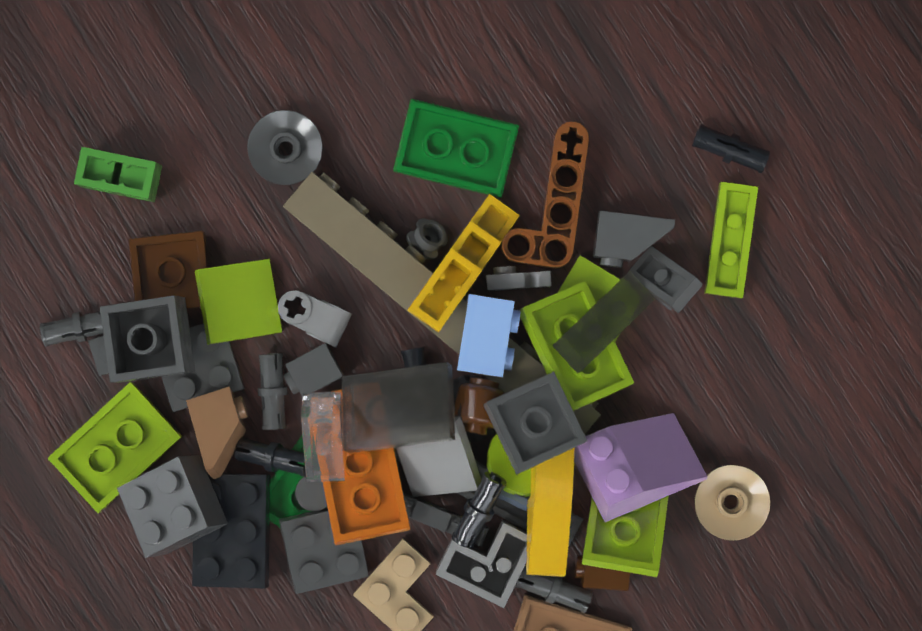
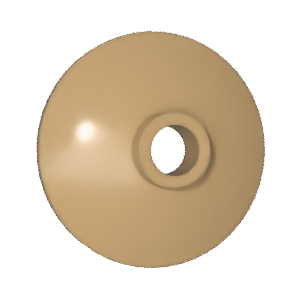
M738 465L722 466L708 473L707 480L700 482L695 495V510L703 527L714 536L724 540H741L755 534L764 525L770 511V495L764 481L752 470ZM728 495H734L737 498V505L732 509H728L724 505V499Z

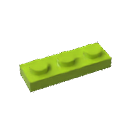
M727 182L719 183L704 294L743 298L758 187Z

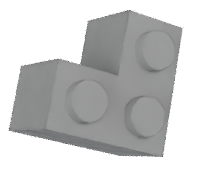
M502 519L486 553L475 547H462L451 538L435 575L504 608L526 564L527 531Z

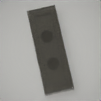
M629 271L552 346L579 373L646 309L655 298Z

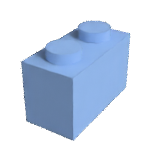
M469 294L457 370L503 377L504 370L511 371L515 348L508 347L510 332L517 333L521 313L520 310H514L515 301Z

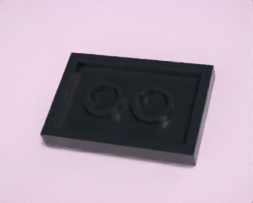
M222 473L221 477L213 479L208 474L228 524L193 541L192 586L268 588L270 474Z

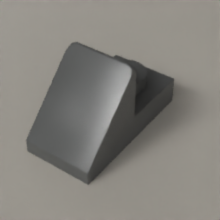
M652 246L645 251L627 272L631 279L668 310L673 309L677 313L684 308L703 285L694 275Z

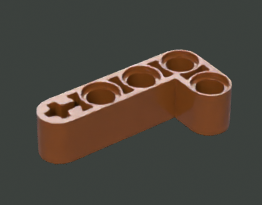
M567 122L558 128L553 140L541 231L523 228L509 231L504 236L501 244L502 253L509 262L559 269L570 261L574 250L589 143L588 132L580 123ZM569 131L575 132V138L581 140V143H577L572 151V158H579V163L571 159L557 160V155L561 157L566 155L567 142L561 141V137H566ZM561 168L571 169L576 175L575 184L570 187L559 185L555 177L556 172ZM562 204L568 207L571 212L570 221L566 224L555 223L550 216L553 206ZM521 236L527 240L529 250L525 255L514 256L509 252L508 241L512 237ZM552 241L560 242L566 249L564 259L559 262L549 260L545 254L546 245Z

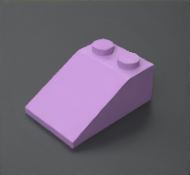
M674 413L609 426L585 436L587 442L575 447L574 462L604 522L707 480L708 477Z

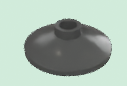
M280 110L267 114L255 124L249 135L247 150L251 165L262 178L278 185H293L302 182L311 172L316 170L322 157L323 145L320 133L310 119L295 111ZM285 142L293 145V151L288 156H283L279 152L281 144Z

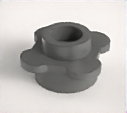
M419 219L416 223L417 228L407 234L406 240L409 245L415 246L418 251L422 252L426 259L433 260L438 256V249L446 246L448 243L445 229L434 220Z

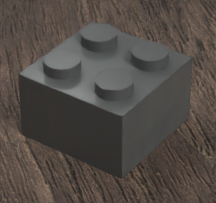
M174 295L100 307L110 383H122L195 372L185 297Z
M200 455L178 456L117 488L145 558L167 555L228 524Z

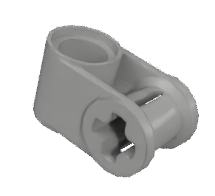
M296 290L285 293L278 303V313L284 321L333 347H337L352 316V313L324 300L320 301ZM296 297H300L303 299L301 306L306 308L303 315L296 314L294 318L288 316L289 309L285 307V303L287 300L294 301Z

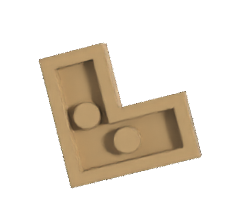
M402 538L353 593V596L392 631H422L434 615L409 594L407 590L428 568L431 562Z

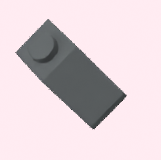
M599 211L593 258H601L600 265L622 268L623 261H632L672 230L675 226V220Z

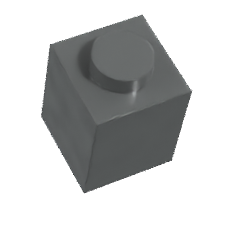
M327 343L285 364L289 372L283 375L292 393L300 392L303 398L344 377Z

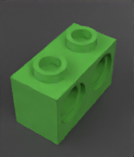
M81 147L74 184L82 188L155 202L162 165L154 161Z

